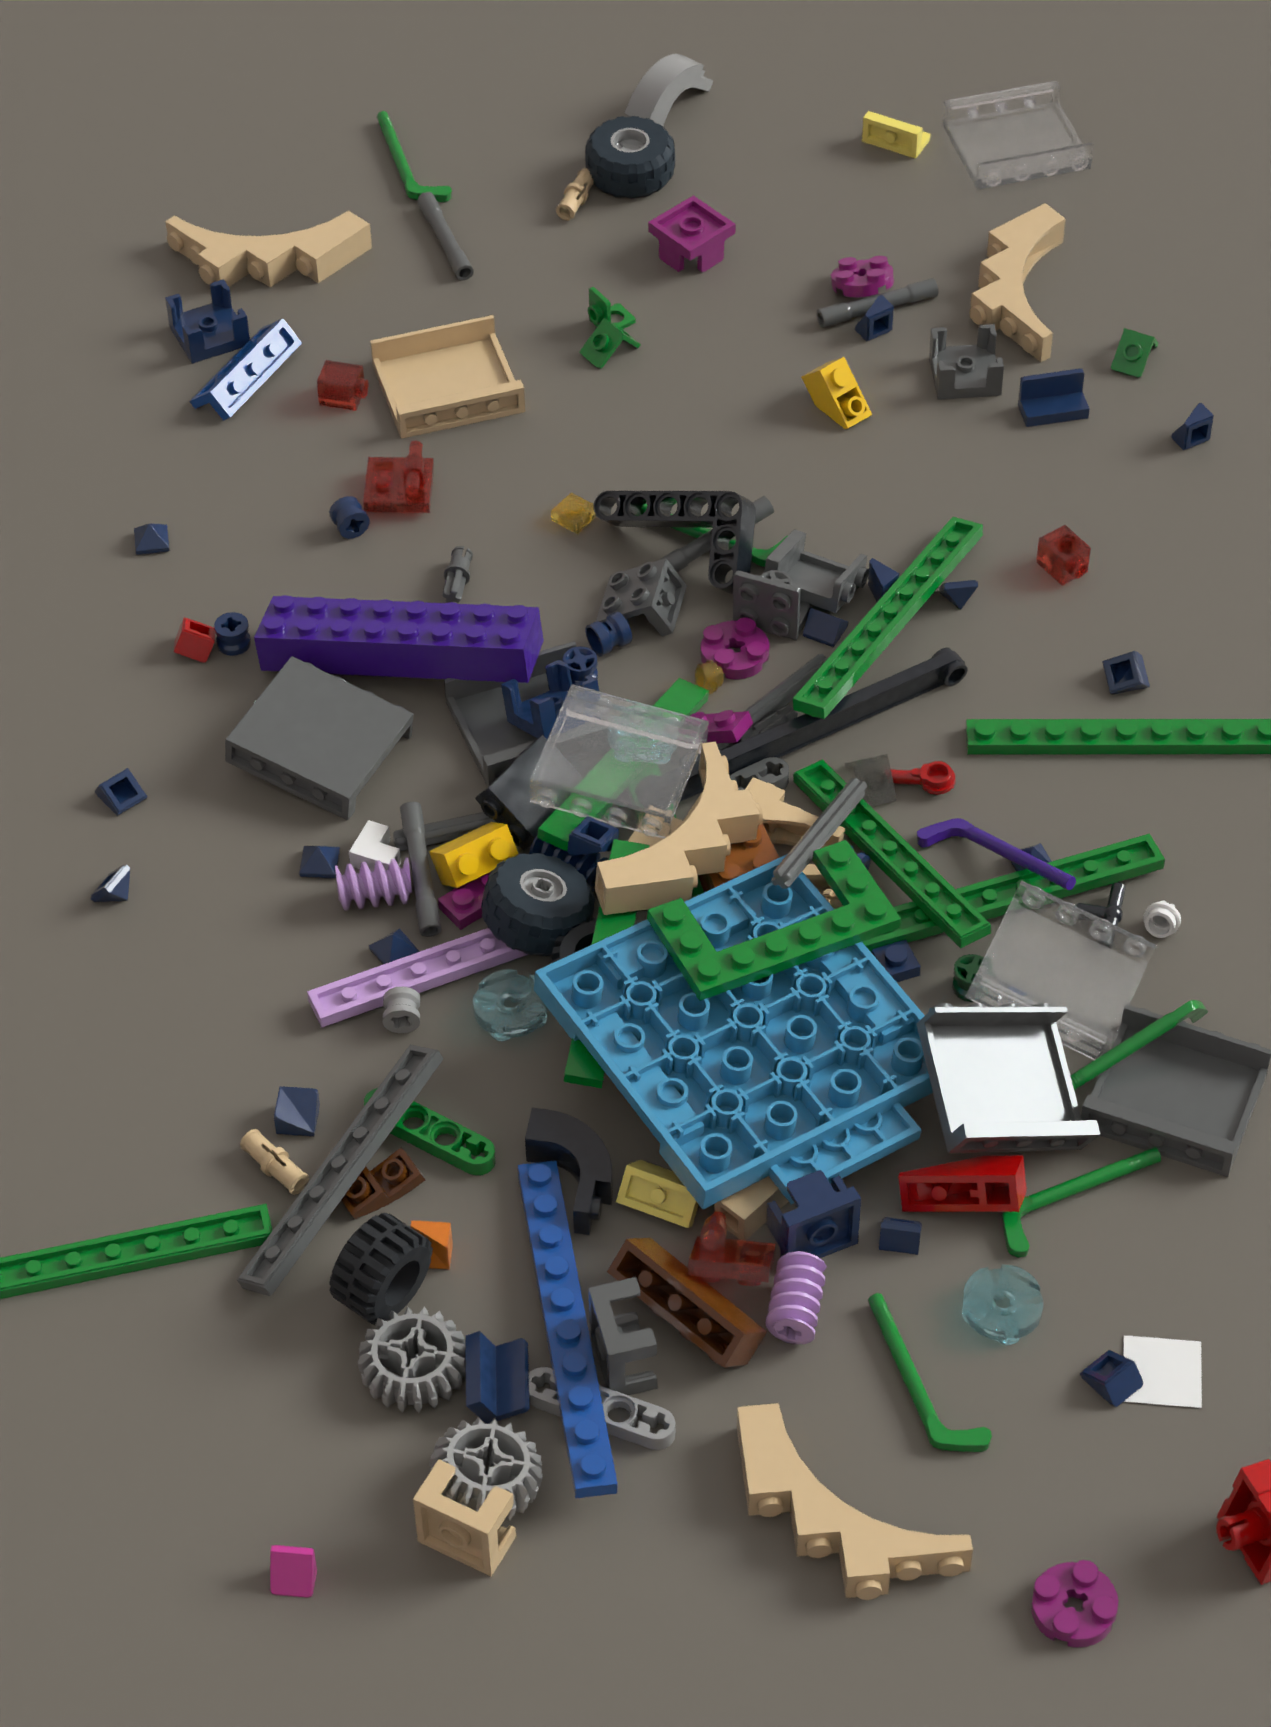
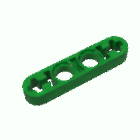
M378 1088L373 1089L366 1094L364 1098V1106L367 1104L369 1099L372 1097V1095ZM415 1101L411 1103L390 1132V1134L474 1176L487 1174L495 1166V1147L492 1141ZM412 1117H417L424 1121L423 1125L416 1129L406 1128L403 1123ZM441 1134H451L456 1137V1140L450 1145H440L435 1142V1139ZM481 1152H482V1153H485V1158L482 1157V1156H478V1155H479ZM471 1154L478 1157L471 1159Z

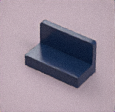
M1082 368L1021 377L1018 408L1026 427L1089 418L1090 408L1083 394L1085 374Z
M480 1331L465 1335L466 1406L485 1424H490L494 1418L496 1421H500L529 1411L528 1342L524 1338H519L495 1346Z

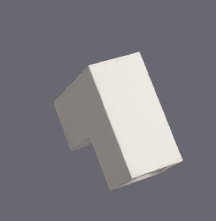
M370 820L367 821L349 851L350 863L354 868L360 869L361 862H366L372 872L374 871L376 861L380 860L385 870H388L391 859H396L400 866V849L388 845L390 842L389 826Z

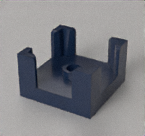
M224 279L210 284L211 304L183 312L180 294L165 297L169 327L192 364L240 349L250 340L247 315L242 308L237 310L238 315H236L232 308L230 289Z
M561 660L552 662L545 667L549 691L524 702H521L517 680L512 679L501 684L507 721L536 738L543 735L550 741L604 717L598 680L590 675L586 676L585 682L582 683L583 695L573 690L568 664Z

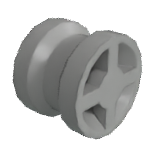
M395 987L386 991L383 996V1007L386 1009L383 1013L384 1027L395 1033H408L417 1029L420 1025V1013L418 1011L420 1007L419 993L408 987Z

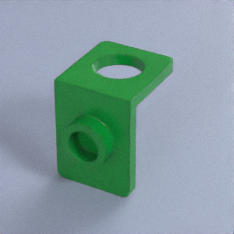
M595 287L589 288V307L587 310L589 320L595 326H598L603 318L611 322L612 314H618L624 318L621 322L614 323L622 329L636 323V318L620 303L611 306L610 301Z
M603 318L581 348L580 354L594 366L602 369L623 340L637 348L641 344L622 328Z
M1124 328L1111 365L1112 370L1137 378L1142 377L1151 348L1158 347L1159 343L1156 338Z

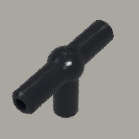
M1119 882L1113 883L1111 886L1107 907L1078 903L1075 908L1076 917L1103 921L1099 944L1105 948L1113 946L1118 923L1121 922L1123 917L1121 908L1126 887Z

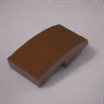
M401 1147L371 1171L365 1166L341 1201L356 1219L394 1202L415 1189L426 1179Z

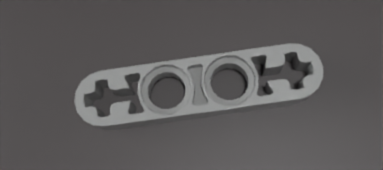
M535 1368L529 1373L530 1405L561 1417L552 1368ZM544 1383L550 1384V1389L546 1388L543 1393L537 1392V1387L541 1388ZM599 1385L608 1434L653 1450L665 1449L673 1443L676 1435V1422L670 1411ZM619 1407L628 1410L631 1414L624 1422H614L607 1415L612 1409ZM640 1415L642 1416V1422L639 1421L638 1428H635L637 1426L638 1416ZM658 1423L664 1425V1429H660L657 1434L650 1432V1428H655Z

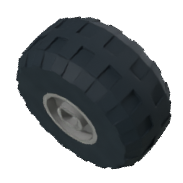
M639 116L616 117V119L603 122L600 127L598 126L590 134L585 147L586 169L589 170L596 187L606 194L629 199L646 197L661 190L674 174V140L662 125L655 123L651 119L640 118Z
M523 853L502 861L491 871L482 898V917L493 935L498 940L504 942L507 947L522 951L528 955L551 956L558 936H566L571 928L579 926L583 921L586 923L591 922L595 899L586 878L570 863L567 864L561 861L560 858L546 856L542 853Z

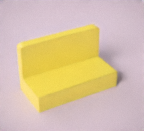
M868 111L863 117L862 142L915 159L930 141V134L923 132L921 127Z
M643 1160L626 1165L616 1199L617 1203L686 1228L693 1225L699 1204L673 1171Z

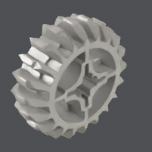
M407 1306L405 1315L398 1316L392 1310L389 1315V1321L378 1318L375 1323L376 1329H367L365 1341L360 1343V1356L358 1359L362 1383L365 1385V1388H370V1394L373 1398L382 1397L386 1408L397 1402L398 1409L402 1413L408 1405H414L418 1413L422 1408V1404L429 1403L435 1409L438 1404V1397L449 1401L452 1396L451 1389L460 1390L462 1377L466 1376L465 1339L461 1331H456L453 1319L444 1322V1317L440 1311L430 1317L425 1306L419 1314H413L412 1310ZM390 1372L398 1373V1374H400L402 1377L396 1376V1375H394V1374H392V1373H390Z
M479 1417L473 1422V1425L462 1420L457 1429L449 1427L444 1437H439L435 1444L434 1453L431 1454L430 1472L438 1459L453 1465L456 1472L441 1495L477 1512L493 1487L498 1486L513 1493L514 1504L505 1518L510 1521L515 1515V1511L523 1514L528 1507V1503H533V1500L537 1497L543 1474L541 1473V1455L536 1454V1443L526 1442L525 1431L514 1433L511 1423L505 1427L498 1426L495 1418L490 1424H484ZM484 1465H487V1467H488V1468H487V1474H488V1475H485V1474H484V1470H485V1466H484Z

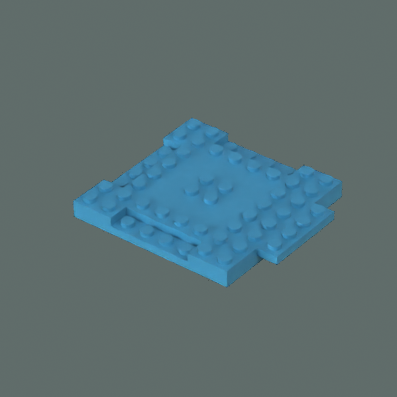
M786 855L685 901V904L717 952L834 910V908L803 872L787 889H782L779 885L774 886L772 884L773 871ZM648 919L535 971L534 991L569 1037L573 1038L574 1041L580 1039L658 1140L660 1143V1155L702 1209L768 1176L792 1205L794 1202L787 1192L788 1182L821 1170L831 1184V1178L839 1175L842 1179L920 1139L922 1129L904 1107L933 1093L916 1024L925 1015L863 942L823 955L822 957L699 1001Z

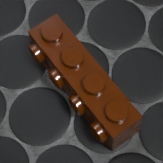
M651 1238L626 1239L607 1270V1273L617 1281L636 1277L640 1288V1296L637 1297L647 1304L654 1314L668 1321L679 1330V1333L685 1339L695 1343L708 1354L713 1362L724 1368L748 1365L767 1333L763 1327Z

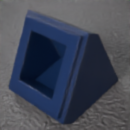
M811 608L803 631V637L834 647L848 627L849 622Z
M885 1217L881 1222L879 1250L918 1255L922 1223L920 1221Z

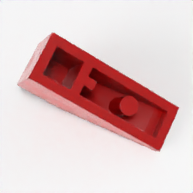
M1023 1155L980 1156L900 1172L898 1175L902 1212H1019L1027 1192Z

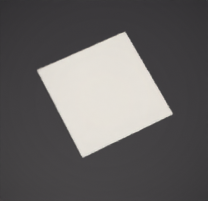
M1124 1335V1357L1135 1361L1143 1379V1386L1124 1402L1202 1408L1201 1341Z

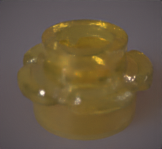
M713 660L699 663L695 669L696 685L709 690L710 694L716 692L718 687H721L723 684L722 668L717 666Z

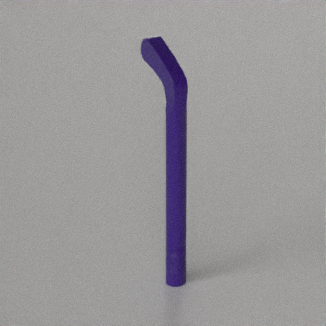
M950 819L917 831V842L920 847H929L951 836L964 837L1052 881L1066 890L1073 889L1076 884L1074 876L973 826L964 819Z

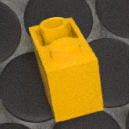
M845 357L827 362L801 377L815 406L842 428L848 429L872 415Z

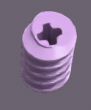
M408 857L405 858L403 868L399 867L396 859H391L388 870H385L382 862L378 860L372 872L366 862H361L359 873L355 872L351 863L347 864L344 875H341L337 865H335L338 898L344 911L349 910L352 899L355 900L359 909L364 908L366 898L370 899L373 907H378L381 896H384L388 906H392L397 894L403 904L408 903L409 895L412 893Z
M796 1251L781 1256L777 1261V1273L774 1275V1286L771 1291V1300L768 1307L769 1313L766 1316V1327L772 1335L784 1342L807 1344L815 1339L814 1328L818 1323L816 1315L820 1312L819 1301L823 1296L821 1288L825 1285L823 1272L827 1268L824 1261L819 1257L807 1252Z

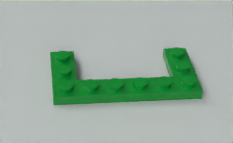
M847 840L815 850L812 861L843 905L837 909L718 952L682 898L648 909L647 919L699 1001L900 928L901 917Z

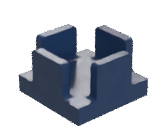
M821 1170L788 1182L787 1192L797 1209L787 1213H782L776 1201L767 1203L766 1223L780 1247V1257L790 1252L800 1251L823 1258L858 1244L861 1197L854 1186L847 1188L839 1175L831 1178V1184Z

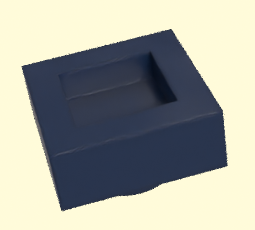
M906 939L872 949L871 953L896 982L920 976L921 966Z

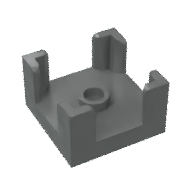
M995 324L980 325L978 327L977 345L946 346L947 329L945 327L931 328L929 360L938 400L1001 396L1004 364L1002 357L996 359L995 356L997 338Z
M633 1277L589 1287L590 1334L606 1388L626 1395L658 1389L657 1377L653 1371L625 1376V1363L657 1355V1342L651 1328L640 1330L638 1315L635 1311L614 1316L610 1302L640 1296L637 1278Z

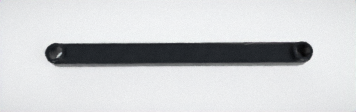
M948 647L942 648L929 660L844 696L825 719L804 714L720 751L721 756L725 755L728 760L730 776L734 772L769 757L780 758L944 684L947 686L956 685L966 676L968 668L955 651ZM700 760L660 778L652 776L643 780L635 790V796L643 809L647 812L652 807L666 813L674 804L703 792L699 773Z

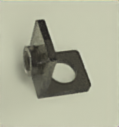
M888 754L845 763V768L854 767L855 777L860 782H866L867 788L864 790L865 796L863 799L871 807L892 803L897 800Z

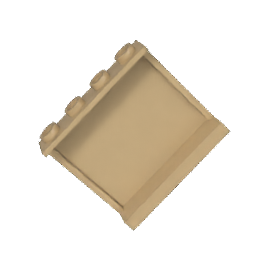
M493 315L370 341L372 365L401 439L525 412L524 386L521 380L515 381L495 334Z

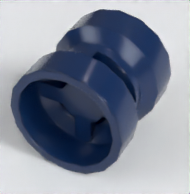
M619 612L608 615L603 622L595 621L585 628L587 641L591 649L598 656L606 655L612 651L613 647H623L632 641L630 626L625 617Z

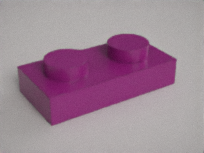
M725 710L713 714L696 712L685 719V723L675 733V736L680 746L701 745L708 742H716V744L734 743L739 741L751 727L753 721L749 711L733 712L732 710Z
M491 872L438 898L439 909L460 930L482 917V898Z

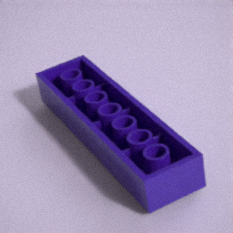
M288 595L272 597L254 636L261 671H280L293 656L303 662L311 663L316 668L329 674L432 679L454 678L459 680L507 682L515 679L518 683H529L544 641L539 607L457 604L455 602H403L387 599L291 597Z

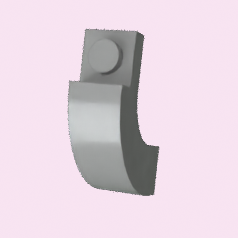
M681 54L668 55L656 62L640 80L630 98L625 114L648 118L663 126L671 106L683 91L694 87L709 92L713 80L704 76V65Z

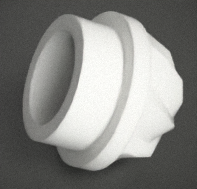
M1165 900L1155 902L1149 905L1144 913L1145 928L1154 937L1166 938L1178 930L1181 924L1180 913L1174 904H1169Z

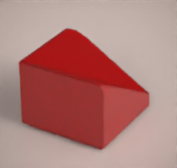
M183 618L175 638L173 652L205 663L215 642L216 633L214 627L189 618Z

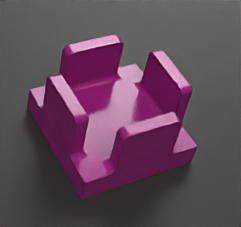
M693 195L649 221L648 232L659 240V258L667 265L680 272L684 269V257L690 261L697 257V269L705 272L723 261L725 240L736 233V224Z

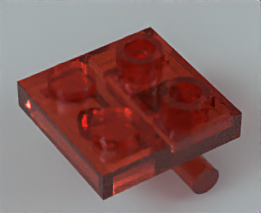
M412 441L410 443L409 455L407 457H368L363 499L365 512L430 513L434 458L422 457L423 444L420 441Z
M720 1211L713 1212L704 1221L701 1236H697L689 1257L688 1275L697 1276L698 1280L711 1283L719 1282L721 1278L737 1280L739 1284L744 1286H759L762 1282L768 1283L775 1260L776 1243L727 1239L725 1215Z

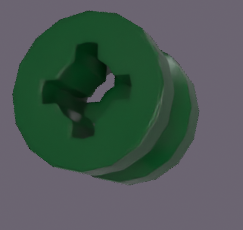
M976 954L963 955L955 962L952 989L954 994L964 1001H980L989 993L990 963L984 957Z

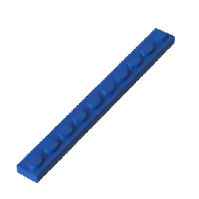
M557 1162L518 1165V1180L575 1499L617 1494L618 1483Z

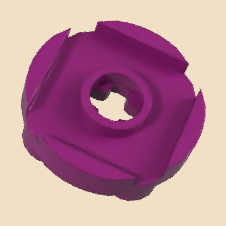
M874 256L866 260H857L853 257L842 258L838 261L839 267L835 268L831 273L833 291L837 293V289H842L843 296L847 297L873 296L878 294L879 287L886 285V290H888L894 284L893 267L888 264V258L885 256Z
M745 617L737 621H726L710 625L703 631L701 661L705 668L713 674L717 670L718 672L725 673V678L745 679L758 674L762 670V664L766 660L768 661L769 640L766 634L756 627L755 621ZM729 648H740V652L735 653L733 649Z
M1080 1560L1077 1563L1066 1562L1050 1567L1036 1579L1031 1613L1038 1629L1046 1637L1053 1641L1054 1637L1061 1641L1068 1642L1067 1646L1083 1648L1094 1645L1107 1637L1116 1620L1119 1600L1114 1585L1104 1573L1098 1570L1095 1563L1088 1560ZM1070 1597L1079 1598L1083 1601L1082 1611L1077 1612L1074 1607L1066 1608L1064 1604L1067 1603Z

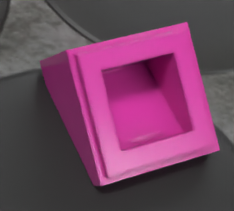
M281 1545L271 1546V1593L283 1596L311 1597L317 1574L314 1549Z

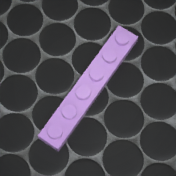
M486 928L307 991L308 1001L321 1027H325L383 1006V996L391 988L408 987L421 993L528 954L507 947L504 942L498 940L493 935L490 928Z

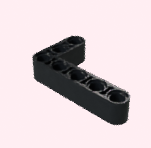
M604 491L594 501L595 515L599 519L618 527L712 528L708 577L711 584L716 588L733 594V578L736 571L739 570L746 573L751 571L756 509L752 501L735 492ZM617 503L616 511L611 515V509ZM647 503V509L644 512V514L641 515V509L643 505ZM677 503V510L671 515V509ZM708 503L706 513L701 516L703 506ZM739 503L737 513L732 516V508ZM736 537L735 545L729 550L730 540ZM730 570H732V578L729 582L726 583V575Z

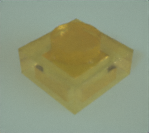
M572 492L551 510V520L576 534L597 517L594 513L593 503Z

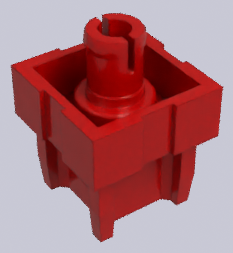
M1270 1459L1240 1469L1232 1485L1233 1491L1230 1497L1225 1499L1216 1516L1218 1518L1216 1525L1218 1539L1220 1542L1225 1541L1222 1546L1229 1551L1240 1549L1245 1556L1246 1563L1261 1585L1271 1582Z

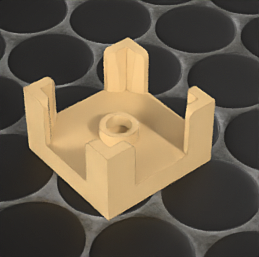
M438 1459L413 1498L418 1542L492 1577L516 1538L515 1527L511 1525L508 1528L501 1526L513 1507V1493L495 1486L478 1512L441 1495L455 1474L456 1469L453 1465Z

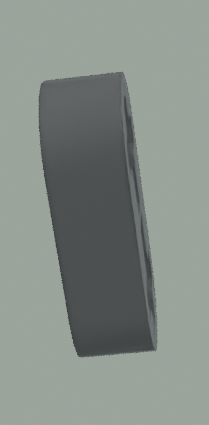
M769 757L730 775V779L737 782L738 790H745L753 777L784 790L789 784V766L783 759Z

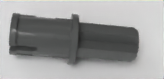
M457 546L452 550L450 564L444 570L445 584L442 596L446 598V603L460 602L464 587L470 580L469 566L473 553L467 548L465 557H463L464 546Z

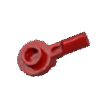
M941 761L923 764L921 769H885L884 783L921 785L926 792L935 795L949 792L956 783L955 773L951 767Z

